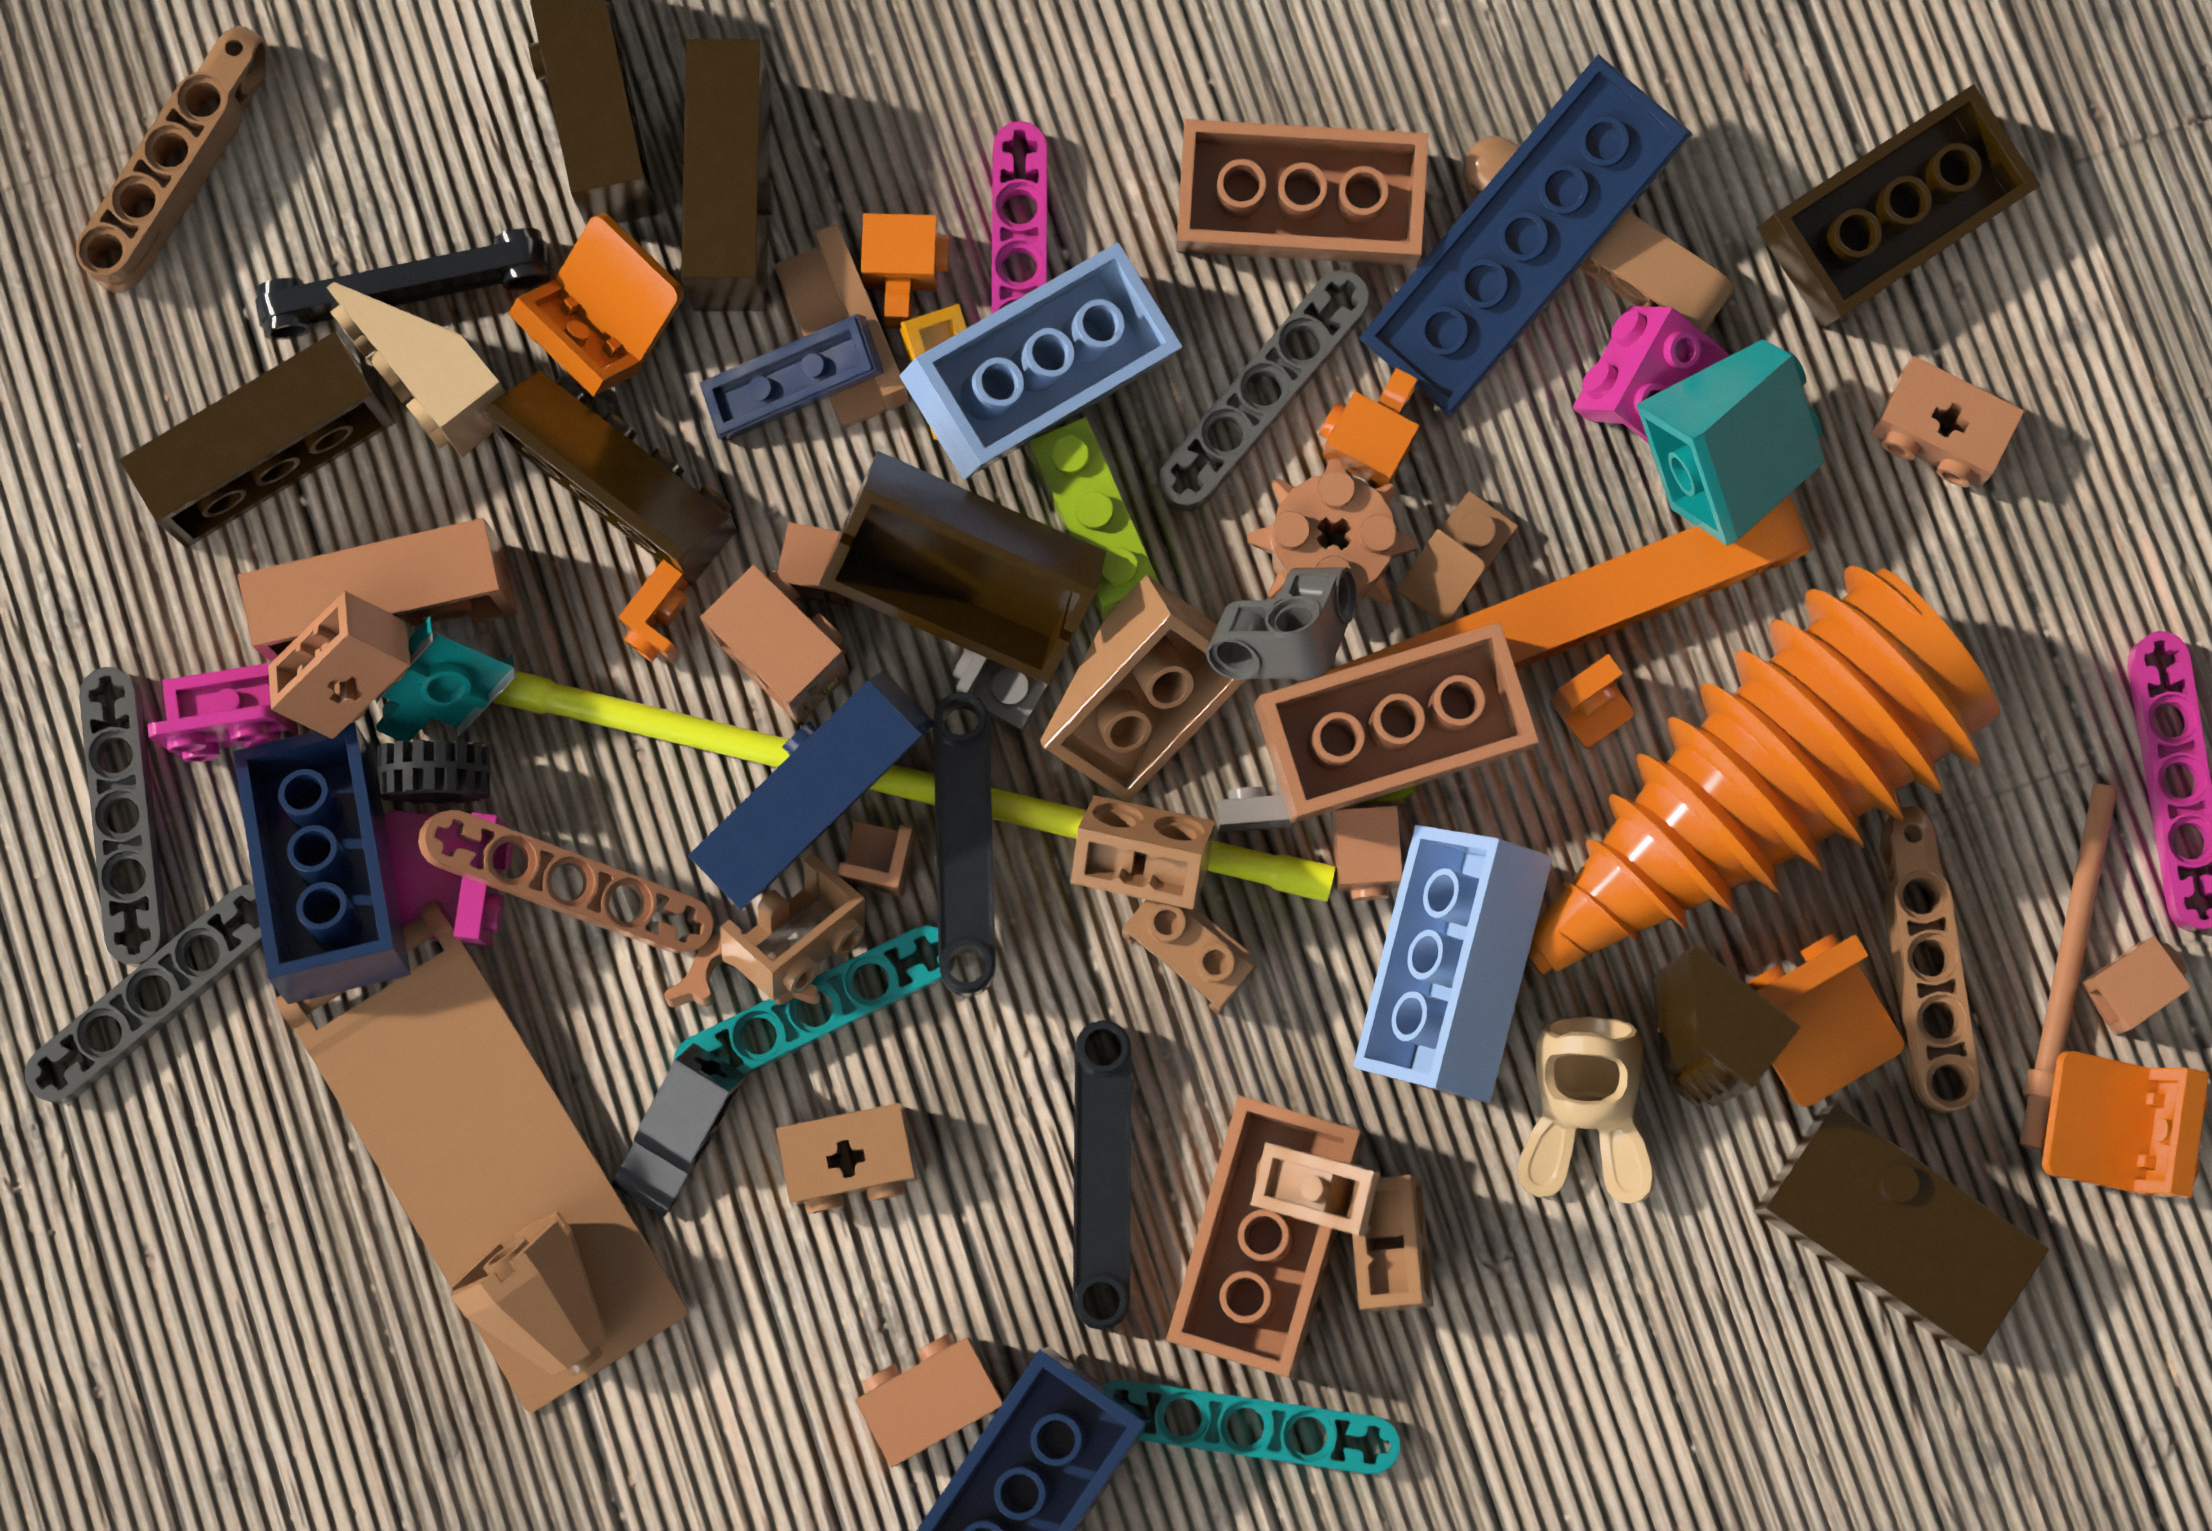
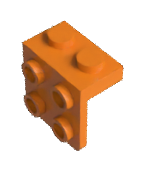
M601 213L589 220L555 280L517 297L508 315L527 332L534 342L550 354L570 374L575 382L583 386L594 397L638 373L683 300L684 290L681 284L609 215Z
M1831 933L1800 951L1806 961L1803 965L1785 974L1781 966L1777 964L1747 982V985L1801 1026L1772 1064L1793 1101L1800 1107L1814 1105L1898 1056L1904 1049V1040L1857 964V962L1869 955L1856 934L1839 943L1834 934Z
M2076 1051L2062 1052L2056 1060L2042 1159L2043 1170L2050 1176L2145 1196L2192 1198L2194 1181L2198 1176L2200 1167L2198 1150L2202 1120L2208 1108L2206 1091L2209 1072L2192 1068H2149Z

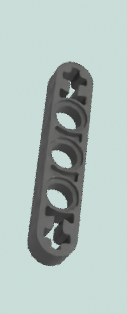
M1336 270L1329 272L1321 278L1169 456L1160 470L1159 480L1162 498L1169 506L1178 511L1189 512L1199 509L1206 504L1361 322L1366 313L1369 293L1365 282L1360 276L1351 271ZM1347 288L1353 292L1351 305L1354 309L1350 311L1342 306L1330 318L1328 328L1337 332L1331 335L1319 320L1328 310L1331 296L1328 291L1332 290L1340 294ZM1311 310L1318 319L1306 314ZM1299 330L1314 334L1320 344V350L1317 355L1308 360H1297L1291 357L1285 347V341L1290 334ZM1261 375L1274 378L1279 383L1282 391L1280 398L1275 403L1267 406L1252 402L1248 397L1246 387L1253 378ZM1220 421H1231L1237 424L1243 434L1241 444L1231 451H1220L1214 448L1207 436L1211 426ZM1194 446H1198L1208 461L1222 467L1219 471L1215 472L1208 462L1199 472L1197 478V485L1201 490L1195 493L1193 490L1186 489L1180 495L1174 491L1176 478L1172 473L1178 470L1182 474H1187L1198 463L1199 454L1192 452L1191 449Z
M102 667L92 671L85 677L80 687L79 701L104 940L108 952L114 959L132 967H139L164 947L168 940L143 699L139 685L131 676L115 667ZM112 682L115 687L125 691L124 698L115 700V718L123 724L130 722L129 729L109 727L98 731L99 724L111 726L109 709L100 702H97V696L107 692V683ZM116 740L127 741L133 751V759L130 765L119 773L107 772L101 762L104 748ZM123 800L133 801L139 810L138 823L129 832L123 834L114 833L107 821L111 807ZM130 860L139 861L144 866L146 872V879L142 888L132 894H121L116 889L114 883V874L117 868ZM149 902V910L136 909V916L139 928L151 932V938L148 941L142 942L140 953L135 954L133 948L122 945V936L132 934L131 914L124 911L117 913V906L137 907Z
M242 885L229 892L39 1048L28 1060L25 1068V1082L30 1092L39 1099L57 1104L67 1103L76 1099L263 945L260 927L256 928L246 923L233 932L232 935L241 940V944L235 949L229 937L214 927L219 920H222L224 925L232 928L244 917L245 914L240 907L243 902L249 900L256 904L254 885ZM200 937H212L216 940L220 950L217 963L206 971L194 970L188 962L187 953L189 946ZM160 976L167 980L171 988V996L165 1007L158 1011L150 1012L142 1007L139 1001V991L146 980ZM103 1017H114L122 1028L121 1040L110 1051L99 1052L90 1041L91 1028L97 1020ZM73 1040L79 1051L94 1061V1065L89 1069L86 1063L80 1061L70 1066L64 1073V1077L68 1082L64 1088L52 1084L45 1086L44 1081L50 1076L49 1070L45 1067L50 1061L63 1065L78 1054L68 1046Z

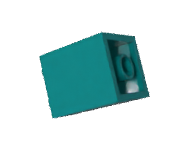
M1762 339L1636 404L1670 508L1727 546L1738 541L1825 462L1818 440L1823 435L1822 426L1815 412L1807 404L1802 388L1806 384V374L1802 364L1792 352H1786Z

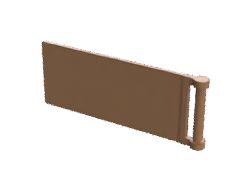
M434 899L419 909L421 913L419 917L403 926L408 953L435 936L444 951L412 970L411 975L399 978L319 1029L313 1021L311 1013L345 991L292 1004H287L281 995L275 1000L281 1014L294 1029L306 1051L316 1064L451 1288L487 1252L499 1244L504 1249L512 1242L518 1240L514 1233L528 1223L558 1210L572 1229L606 1332L605 1339L598 1345L602 1355L591 1366L574 1376H571L568 1370L551 1375L472 1321L525 1410L533 1413L685 1318L689 1310L476 964L465 943L453 936L455 925L447 911L437 899Z

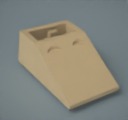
M336 282L326 287L339 304L330 312L365 358L373 351H376L367 359L398 399L404 403L411 396L414 398L405 406L439 449L449 442L457 453L463 457L496 431L483 411L492 401L506 393V391L462 335Z

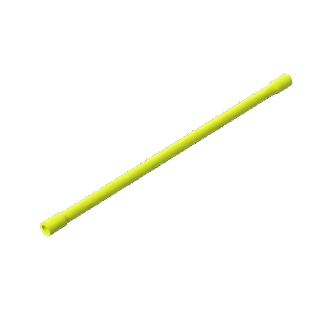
M516 670V677L492 701V703L538 714L551 713L776 768L790 756L782 747L789 740L788 738L555 683L546 677ZM894 764L868 789L935 805L934 773ZM991 787L992 819L1077 839L1078 827L1086 810ZM1213 840L1208 871L1265 884L1277 891L1327 902L1336 866L1286 854H1268Z

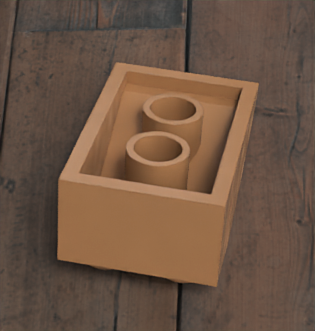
M1146 575L1104 619L1040 742L1043 748L1125 802H1129L1246 680L1240 681L1224 677L1216 672L1207 661L1206 651L1217 624Z

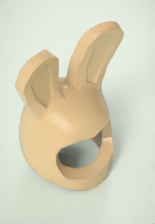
M1574 1016L1556 1019L1544 1026L1539 1035L1536 1048V1073L1542 1100V1113L1519 1157L1517 1180L1524 1191L1536 1197H1548L1556 1194L1562 1188L1567 1177L1577 1128L1597 1129L1599 1131L1604 1182L1607 1191L1614 1199L1622 1203L1634 1204L1646 1200L1654 1191L1656 1180L1655 1165L1645 1137L1635 1117L1636 1103L1643 1077L1644 1042L1638 1030L1632 1024L1605 1017Z

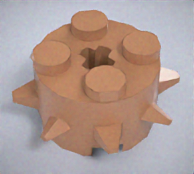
M1330 459L1324 475L1311 477L1296 487L1277 478L1271 484L1280 503L1274 524L1248 533L1247 544L1272 555V566L1277 577L1267 594L1269 598H1275L1277 592L1281 591L1288 573L1293 568L1348 567L1355 576L1357 602L1368 596L1387 606L1393 598L1383 577L1386 574L1390 559L1416 551L1417 540L1395 531L1396 525L1393 521L1392 512L1388 507L1397 490L1395 486L1389 483L1373 489L1361 479L1351 477L1345 473L1340 459ZM1327 532L1331 535L1338 533L1343 536L1342 546L1344 549L1341 550L1334 544L1327 549L1321 547L1323 533Z

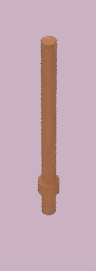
M2093 784L2035 1069H2028L2023 1095L2028 1097L2019 1145L2031 1149L2044 1150L2056 1060L2065 1051L2118 789L2110 785Z

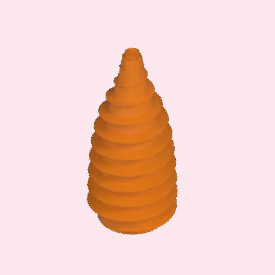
M1849 566L1845 568L1843 576L1847 595L1843 599L1838 600L1820 590H1807L1805 606L1811 625L1804 631L1783 620L1775 619L1770 622L1769 631L1776 655L1769 662L1747 651L1738 650L1735 653L1734 661L1741 683L1738 690L1732 694L1713 684L1702 683L1700 687L1701 698L1708 718L1700 727H1696L1679 718H1668V730L1675 749L1668 762L1664 763L1639 753L1636 756V762L1644 788L1636 800L1631 801L1615 794L1609 796V804L1616 820L1615 824L1602 842L1592 839L1586 840L1589 858L1570 883H1562L1561 894L1536 922L1527 957L1542 976L1551 969L1557 973L1586 956L1592 958L1594 952L1630 936L1638 942V932L1670 919L1688 931L1686 911L1710 901L1716 902L1736 916L1732 889L1752 881H1757L1781 896L1776 866L1798 858L1823 873L1817 846L1818 842L1837 833L1864 848L1857 818L1876 807L1895 819L1904 822L1896 791L1912 781L1942 795L1943 791L1935 764L1950 753L1974 766L1980 767L1981 763L1973 736L2000 716V706L1981 669L1933 608L1912 587L1891 571L1880 568L1872 574L1863 568Z

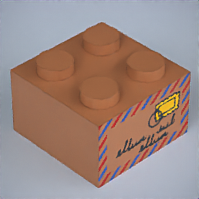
M753 564L700 616V619L712 640L799 725L851 674L844 657L849 650L842 643L844 640L843 636L821 614L817 613L810 620L803 613L805 607L798 600L800 595L777 571L773 570L766 577Z

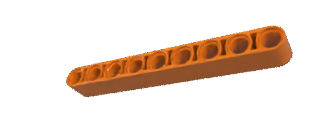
M1789 494L1738 541L1728 546L1698 526H1695L1332 668L1321 676L1498 622L1501 623L1515 669L1518 670L1790 563L1811 552L1813 547Z

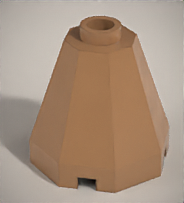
M558 1210L528 1223L514 1233L518 1240L512 1242L504 1249L499 1244L487 1252L453 1284L452 1289L454 1291L451 1292L450 1297L465 1317L551 1375L568 1370L571 1376H574L587 1369L602 1355L598 1345L605 1339L606 1332L573 1231Z

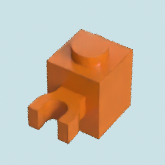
M863 213L861 275L864 288L885 290L884 319H886V328L901 329L900 323L911 319L912 290L937 291V273L949 271V235H939L936 215Z
M1396 368L1378 402L1354 391L1346 407L1336 402L1319 432L1320 436L1327 439L1322 458L1328 461L1330 459H1340L1343 469L1378 488L1391 483L1413 445L1420 426L1401 416L1415 390L1414 386L1418 379Z

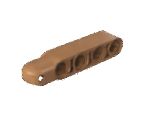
M234 26L221 35L198 71L185 77L178 84L83 230L76 245V257L81 267L103 289L114 293L126 292L134 288L142 280L232 141L242 122L243 111L265 79L267 45L263 36L244 26ZM252 61H254V70L251 73L247 74L249 66L251 65ZM214 98L221 99L218 109L213 114L207 117L196 116L199 106L204 101ZM178 148L188 149L186 159L181 164L175 167L164 166L165 159L171 151ZM145 198H155L154 208L148 215L141 218L132 217L134 206L139 201ZM122 248L123 254L116 265L103 269L99 267L101 257L108 250Z
M1488 136L1478 140L1469 149L1464 162L1463 177L1467 188L1475 198L1478 197L1520 147L1519 145L1501 136ZM1627 211L1579 268L1634 306L1673 307L1704 334L1708 332L1715 322V316L1724 309L1735 293V287L1724 274L1629 211Z
M1909 806L1901 807L1904 822L1889 815L1880 841L1886 890L1883 895V912L1904 1040L1910 1090L1914 1101L1921 1109L1931 1114L1943 1115L1965 1108L1975 1100L1979 1092L1980 1077L1952 896L1949 885L1942 876L1936 832L1931 818L1923 809ZM1904 834L1909 837L1910 842L1905 838ZM1906 884H1916L1927 892L1930 906L1926 914H1916L1905 905L1903 891ZM1917 945L1928 946L1937 954L1939 969L1935 976H1926L1915 968L1912 959L1913 951ZM1928 1006L1942 1010L1948 1019V1031L1943 1039L1929 1035L1923 1027L1922 1015ZM1938 1068H1944L1956 1077L1958 1092L1952 1101H1945L1939 1098L1932 1088V1076Z

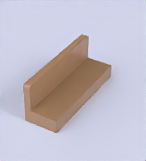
M836 223L814 232L818 247L777 263L775 269L803 337L855 314L866 316L885 373L829 397L840 425L843 428H848L909 403L906 386L899 376L900 371Z

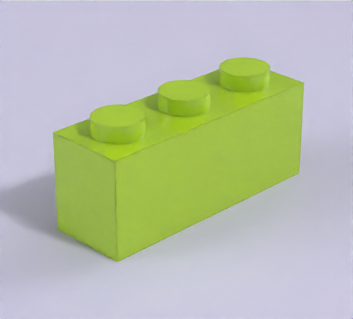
M1085 417L1030 440V452L1033 464L1063 532L1107 551L1098 589L1093 597L1100 617L1104 621L1146 575L1158 583L1159 581L1089 422Z

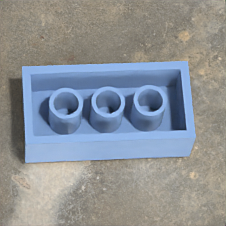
M1117 242L919 355L899 376L961 478L965 481L1028 444L1030 440L1045 434L1161 366L1179 351L1182 345L1121 245Z
M1415 825L1353 1068L1487 1103L1491 1102L1553 856L1497 838Z

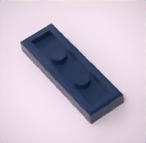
M855 314L704 380L699 384L717 438L728 441L885 372L866 316Z

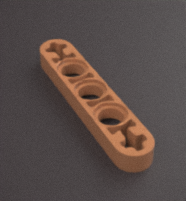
M458 810L440 812L425 821L419 832L418 843L422 855L429 863L440 869L662 950L679 954L694 951L706 944L712 934L713 919L711 912L705 903L695 897ZM454 823L458 826L456 836L472 844L481 842V832L489 835L488 840L479 851L477 868L470 865V862L477 853L457 848L452 850L448 856L443 854V842L435 838V831L447 829ZM503 843L517 846L524 854V869L515 879L504 878L494 869L492 862L493 854L497 847ZM561 865H570L576 868L583 879L581 893L571 901L558 897L552 888V875ZM619 886L630 887L637 893L640 899V911L630 922L621 921L616 918L609 906L610 896ZM656 897L662 899L661 904L656 909L657 912L668 916L682 914L685 909L689 911L687 921L696 926L695 933L683 935L680 940H677L675 938L677 928L662 921L652 922L651 932L647 931L645 927L655 913Z

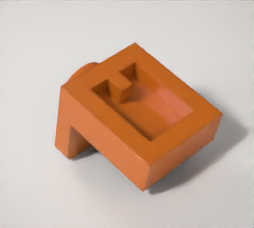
M664 559L618 616V619L624 629L629 632L623 640L631 648L651 662L658 655H661L667 661L673 663L679 655L677 648L654 629L660 622L665 626L669 625L683 609L688 599V596L683 592L688 587V583L684 575Z
M1609 653L1559 687L1549 701L1585 749H1589L1630 721L1634 716L1633 708L1615 685L1623 673Z

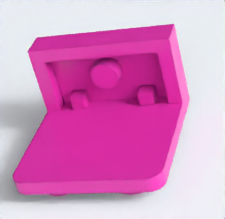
M1629 306L1626 313L1614 324L1611 331V340L1598 363L1584 377L1582 391L1572 408L1588 421L1624 424L1649 444L1636 404L1731 355L1673 307Z
M270 663L162 680L167 720L148 724L149 738L167 749L168 752H172L176 756L182 755L184 762L214 760L221 757L220 749L243 745L244 748L297 736L299 733L297 722L271 710L268 670Z
M404 811L388 812L384 816V823L388 837L402 925L404 926L421 915L419 909L432 900L437 899L455 925L453 935L455 938L466 945L491 948L493 931L499 932L503 921L504 895L499 894L498 889L440 869L425 859L418 843L419 832L425 821L433 815ZM472 812L474 816L506 828L509 827L497 815ZM454 823L447 829L435 831V838L443 842V854L448 856L452 850L457 848L477 853L470 862L472 867L477 868L479 851L488 840L489 835L481 832V842L472 844L456 836L458 826ZM503 843L497 847L493 854V866L499 875L502 874V870H508L510 867L513 844ZM433 936L432 938L428 939V940L438 941V939H437L435 936Z

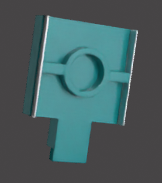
M429 616L408 640L411 659L407 672L399 682L390 684L375 699L376 703L382 697L389 699L382 708L383 717L376 724V730L399 741L410 742L430 719L434 718L456 727L457 735L460 737L516 677L513 653L504 662H501L431 632Z

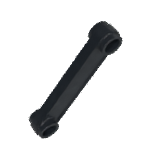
M519 228L497 235L494 238L493 245L306 284L298 278H279L266 281L256 287L257 298L255 299L259 326L263 328L264 337L272 340L293 339L312 331V323L335 319L330 312L339 304L326 288L333 282L394 307L502 284L508 290H526L539 287L550 280L549 269L551 268L547 242L543 240L541 231L535 228Z
M958 692L950 694L940 701L935 709L933 718L935 724L933 726L938 953L941 978L948 990L959 996L971 997L980 995L989 988L994 980L996 971L990 721L987 708L981 699L970 693ZM959 709L970 710L976 714L979 722L975 729L968 734H954L944 725L950 713ZM974 953L983 959L985 970L981 977L972 982H961L950 973L951 963L960 954Z
M1101 1020L1092 1022L1084 1027L1078 1035L1075 1045L1073 1304L1075 1313L1082 1323L1093 1329L1105 1330L1111 1329L1122 1322L1128 1313L1130 1304L1131 1044L1129 1036L1122 1027L1115 1022ZM1096 1034H1111L1121 1044L1120 1056L1110 1065H1096L1085 1054L1087 1042ZM1094 1284H1109L1119 1294V1309L1109 1319H1094L1084 1309V1294Z

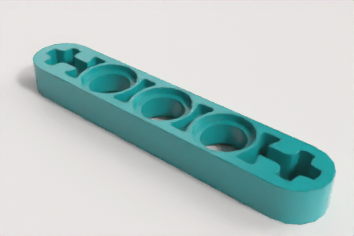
M933 926L914 928L817 975L811 984L816 986L818 992L827 995L833 1005L832 1016L824 1025L810 1027L801 1022L797 1012L798 1004L801 1000L794 998L785 1004L778 1005L772 999H768L689 1037L679 1045L674 1054V1060L693 1043L711 1054L725 1049V1046L718 1040V1037L729 1032L733 1050L744 1061V1064L736 1069L749 1075L942 980L939 967L928 972L924 964H918L905 970L913 982L900 987L898 972L886 955L898 950L899 959L902 963L918 953L915 943L919 940L927 939L931 946H937L938 928ZM955 959L951 963L950 972L954 967ZM867 965L882 967L889 977V986L885 994L873 1000L860 997L855 992L853 985L854 977L858 970ZM763 1019L771 1022L775 1027L777 1033L776 1042L768 1052L759 1055L752 1054L742 1044V1031L751 1021ZM729 1057L722 1059L732 1066V1061Z
M1113 1380L1104 1384L1105 1387L1115 1394L1118 1389L1129 1391V1402L1133 1404L1148 1406L1147 1392L1161 1394V1399L1154 1413L1157 1432L1154 1434L1144 1432L1139 1439L1140 1441L1365 1474L1381 1473L1389 1469L1397 1460L1400 1451V1439L1395 1428L1388 1421L1376 1416L1130 1380ZM1186 1398L1193 1401L1201 1412L1199 1428L1188 1436H1178L1171 1433L1164 1422V1413L1167 1406L1177 1399ZM1240 1408L1255 1410L1263 1420L1264 1430L1262 1436L1251 1445L1242 1446L1235 1443L1227 1432L1229 1416ZM1303 1417L1318 1419L1326 1430L1325 1444L1320 1451L1314 1454L1305 1455L1299 1453L1293 1448L1290 1441L1292 1425ZM1335 1421H1348L1349 1424L1344 1435L1357 1437L1365 1436L1368 1426L1377 1427L1378 1437L1388 1441L1389 1448L1387 1454L1378 1453L1374 1458V1463L1367 1464L1363 1462L1364 1455L1362 1451L1342 1447L1344 1460H1331L1330 1456L1337 1442Z

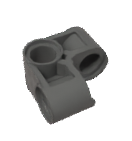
M1348 567L1293 568L1288 573L1281 591L1277 592L1275 598L1242 600L1227 605L1206 651L1207 661L1210 666L1220 675L1240 681L1251 678L1304 681L1323 675L1334 664L1348 623L1354 618L1357 608V585L1352 570Z

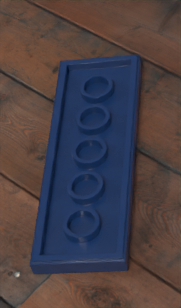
M1598 54L1364 330L1359 339L1394 369L1398 368L1417 378L1415 387L1447 415L1453 417L1693 135L1692 132Z

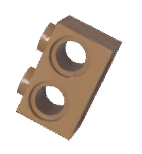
M1094 795L1078 827L1070 883L1193 910L1207 877L1216 821Z
M1411 1175L1378 1178L1365 1236L1352 1234L1359 1309L1375 1313L1434 1307L1422 1181Z

